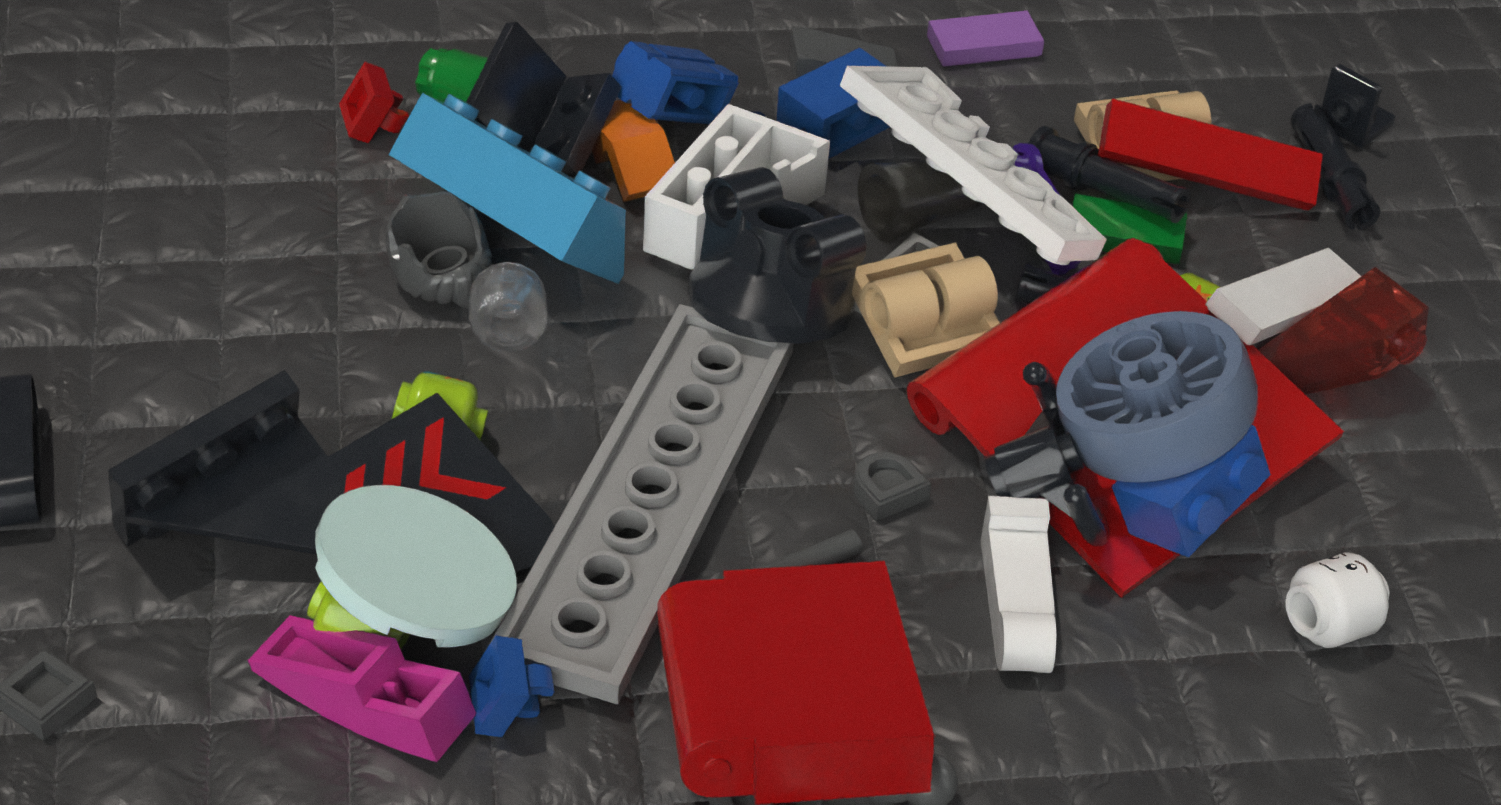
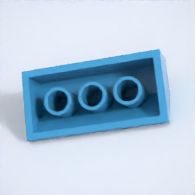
M424 93L421 94L388 155L557 259L619 284L624 275L626 210L606 198L611 189L609 186L580 170L575 179L564 174L561 171L566 164L565 160L536 144L530 153L518 146L523 137L521 134L494 119H491L488 126L485 127L475 121L480 110L451 94H448L444 103Z

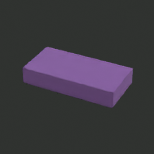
M1028 10L931 20L928 23L927 37L941 65L944 67L1042 56L1044 39Z

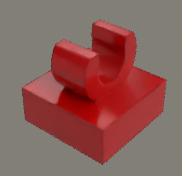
M364 62L339 102L350 138L369 143L378 127L392 133H399L409 117L408 112L398 109L403 101V96L391 90L384 68Z

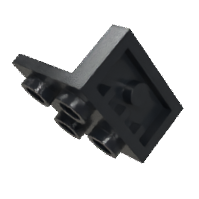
M508 22L498 37L466 103L480 110L475 121L485 127L488 126L491 119L500 122L523 136L518 144L519 147L529 153L535 144L566 161L561 172L570 177H576L578 171H582L620 92L621 85L610 73L567 77L518 22Z

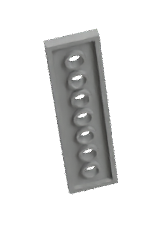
M679 304L495 633L497 636L522 639L525 665L542 664L551 668L553 685L617 705L619 704L658 625V601L667 589L679 583L793 353L794 343L765 342L733 334L708 322L693 307ZM712 363H719L729 368L711 370L707 367L712 365ZM692 402L708 406V408L702 410H691L685 407ZM670 443H679L687 447L685 450L675 452L662 448ZM647 485H657L665 489L664 492L659 494H645L638 490L645 488ZM625 528L636 529L643 533V535L633 539L620 538L614 534L621 532ZM601 573H607L616 576L620 580L610 585H599L588 579L595 578ZM576 620H584L593 624L595 628L584 633H573L562 626L569 625Z

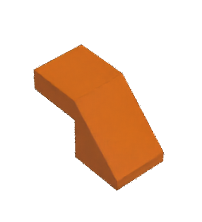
M617 100L612 106L592 149L596 164L606 161L611 162L623 202L645 197L675 164L665 131L656 120L648 119L632 108V104Z

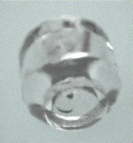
M503 262L493 264L478 274L471 284L468 298L469 320L474 334L488 347L505 352L523 350L537 342L546 329L549 314L544 283L533 270L522 264Z

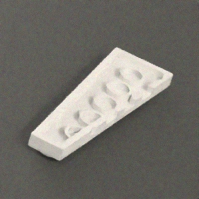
M887 66L846 67L840 86L858 100L857 105L862 111L879 117L892 128L891 133L895 138L913 145L927 156L926 162L928 165L940 172L949 174L962 185V192L966 196L991 208L999 215L998 220L1004 227L1023 234L1037 246L1036 251L1042 258L1059 265H1068L1070 261L1098 260L1107 239L1071 204L1057 194L1052 186L1037 172L1016 167L1014 163L1018 154L1008 144L988 140L986 136L990 127L979 116L970 115L968 118L959 112L958 109L962 100L927 67Z

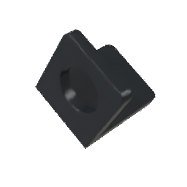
M1341 64L1331 69L1322 108L1336 134L1362 149L1394 124L1395 115L1377 106L1382 91L1379 84Z

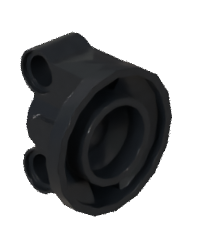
M759 167L711 179L706 184L703 192L706 221L700 262L697 263L691 272L687 292L691 306L708 322L736 335L765 342L801 344L826 340L846 330L853 317L855 299L852 295L855 272L857 267L863 262L866 254V239L860 224L853 217L845 214L825 219L822 214L809 206L784 199L781 183L777 176L768 168Z

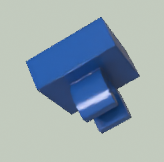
M495 635L469 675L471 699L476 711V716L474 717L475 734L502 737L515 717L533 718L539 715L538 695L551 697L554 693L551 668L542 664L525 665L522 639Z

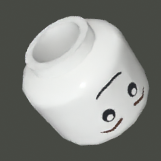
M1345 552L1298 569L1291 580L1290 589L1286 596V612L1291 624L1298 633L1307 637L1318 646L1333 648L1379 631L1387 618L1389 587L1384 576L1367 559L1358 554Z

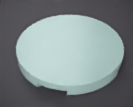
M374 485L356 488L340 495L330 503L315 531V547L318 557L315 569L326 589L350 614L385 635L388 634L390 628H394L415 636L435 639L437 647H458L472 644L488 637L500 626L514 600L517 586L515 569L500 541L471 514L453 503L430 493L393 485Z

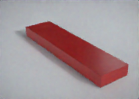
M1112 99L1106 105L1098 152L1099 157L1305 211H1309L1316 205L1323 157L1322 153L1117 99Z

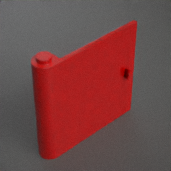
M1135 238L1127 239L1098 258V260L1087 265L909 382L907 398L916 417L932 433L944 435L957 427L986 457L994 454V448L1024 436L1042 412L1034 391L1023 379V369L1028 363L1039 362L1044 364L1057 384L1064 367L1075 353L1101 333L1119 324L1146 315L1174 311L1197 312L1213 317L1216 316L1207 309L1208 307L1205 305L1207 301L1164 261L1160 252L1153 245ZM1243 341L1242 343L1248 352L1258 386V409L1252 425L1256 427L1271 475L1222 524L1338 441L1344 433L1331 418L1253 344L1246 345ZM1085 465L1083 469L1074 472L1076 484L1086 488L1094 506L1103 512L1110 531L1108 542L1100 547L1089 544L1079 532L1073 519L1048 502L1049 524L1121 598L1180 556L1178 553L1130 535L1112 489V485L1117 481L1100 476Z

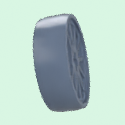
M1174 311L1132 319L1101 333L1075 353L1064 367L1057 383L1056 398L1059 417L1065 433H1070L1077 455L1087 468L1108 479L1143 483L1166 480L1193 472L1215 461L1232 449L1248 432L1256 417L1258 386L1248 352L1233 328L1224 321L1207 314Z

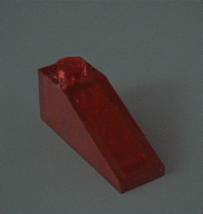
M1374 267L1264 345L1259 351L1305 395L1379 379L1400 363L1402 365L1411 363L1422 352L1427 342L1425 334L1429 307Z

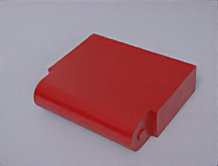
M885 561L724 570L723 579L681 582L673 585L661 595L658 601L657 620L680 774L683 783L690 791L700 796L712 798L754 795L756 805L931 792L934 732Z

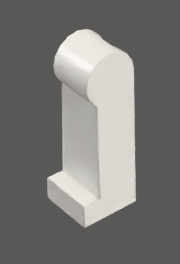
M988 496L981 535V548L995 658L999 671L1052 673L1054 668L1056 621L1047 534L1050 520L1047 499Z

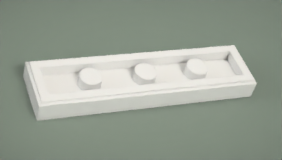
M1326 248L1215 290L1205 305L1218 319L1233 328L1246 345H1252L1359 301L1371 284L1330 248Z

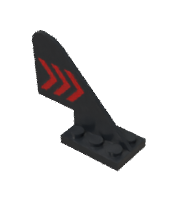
M285 370L108 470L113 527L127 547L144 537L151 540L164 535L170 530L317 555L315 531L330 503L350 490L374 485H393L420 490L440 497L465 510L485 525L500 541L512 561L516 577L530 572L555 527L550 517L438 393L423 400L332 455L327 456L298 417L300 389Z

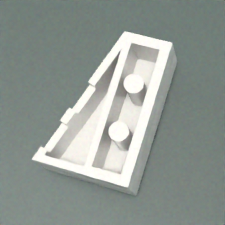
M728 104L645 196L643 251L693 270L697 263L700 262L706 221L703 192L706 184L711 179L764 167L770 169L777 176L781 183L783 198L786 200L807 205L825 195L830 140Z

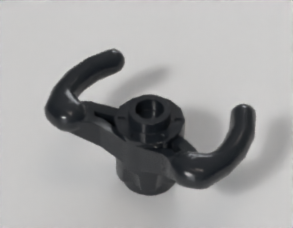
M1039 362L1028 363L1023 369V379L1034 391L1042 412L1024 436L994 448V454L984 457L993 488L997 496L1047 499L1048 502L1073 519L1079 532L1089 544L1099 547L1103 546L1110 538L1109 527L1103 512L1094 506L1086 488L1076 484L1074 472L1083 469L1084 465L1081 458L1077 455L1070 433H1065L1060 420L1056 398L1057 384L1044 364Z

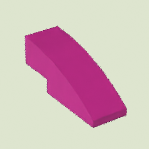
M289 615L247 660L253 672L323 717L388 747L434 762H438L476 716L475 708L460 672L405 660L397 640L391 637L359 630L345 632L319 631L313 627L314 620Z

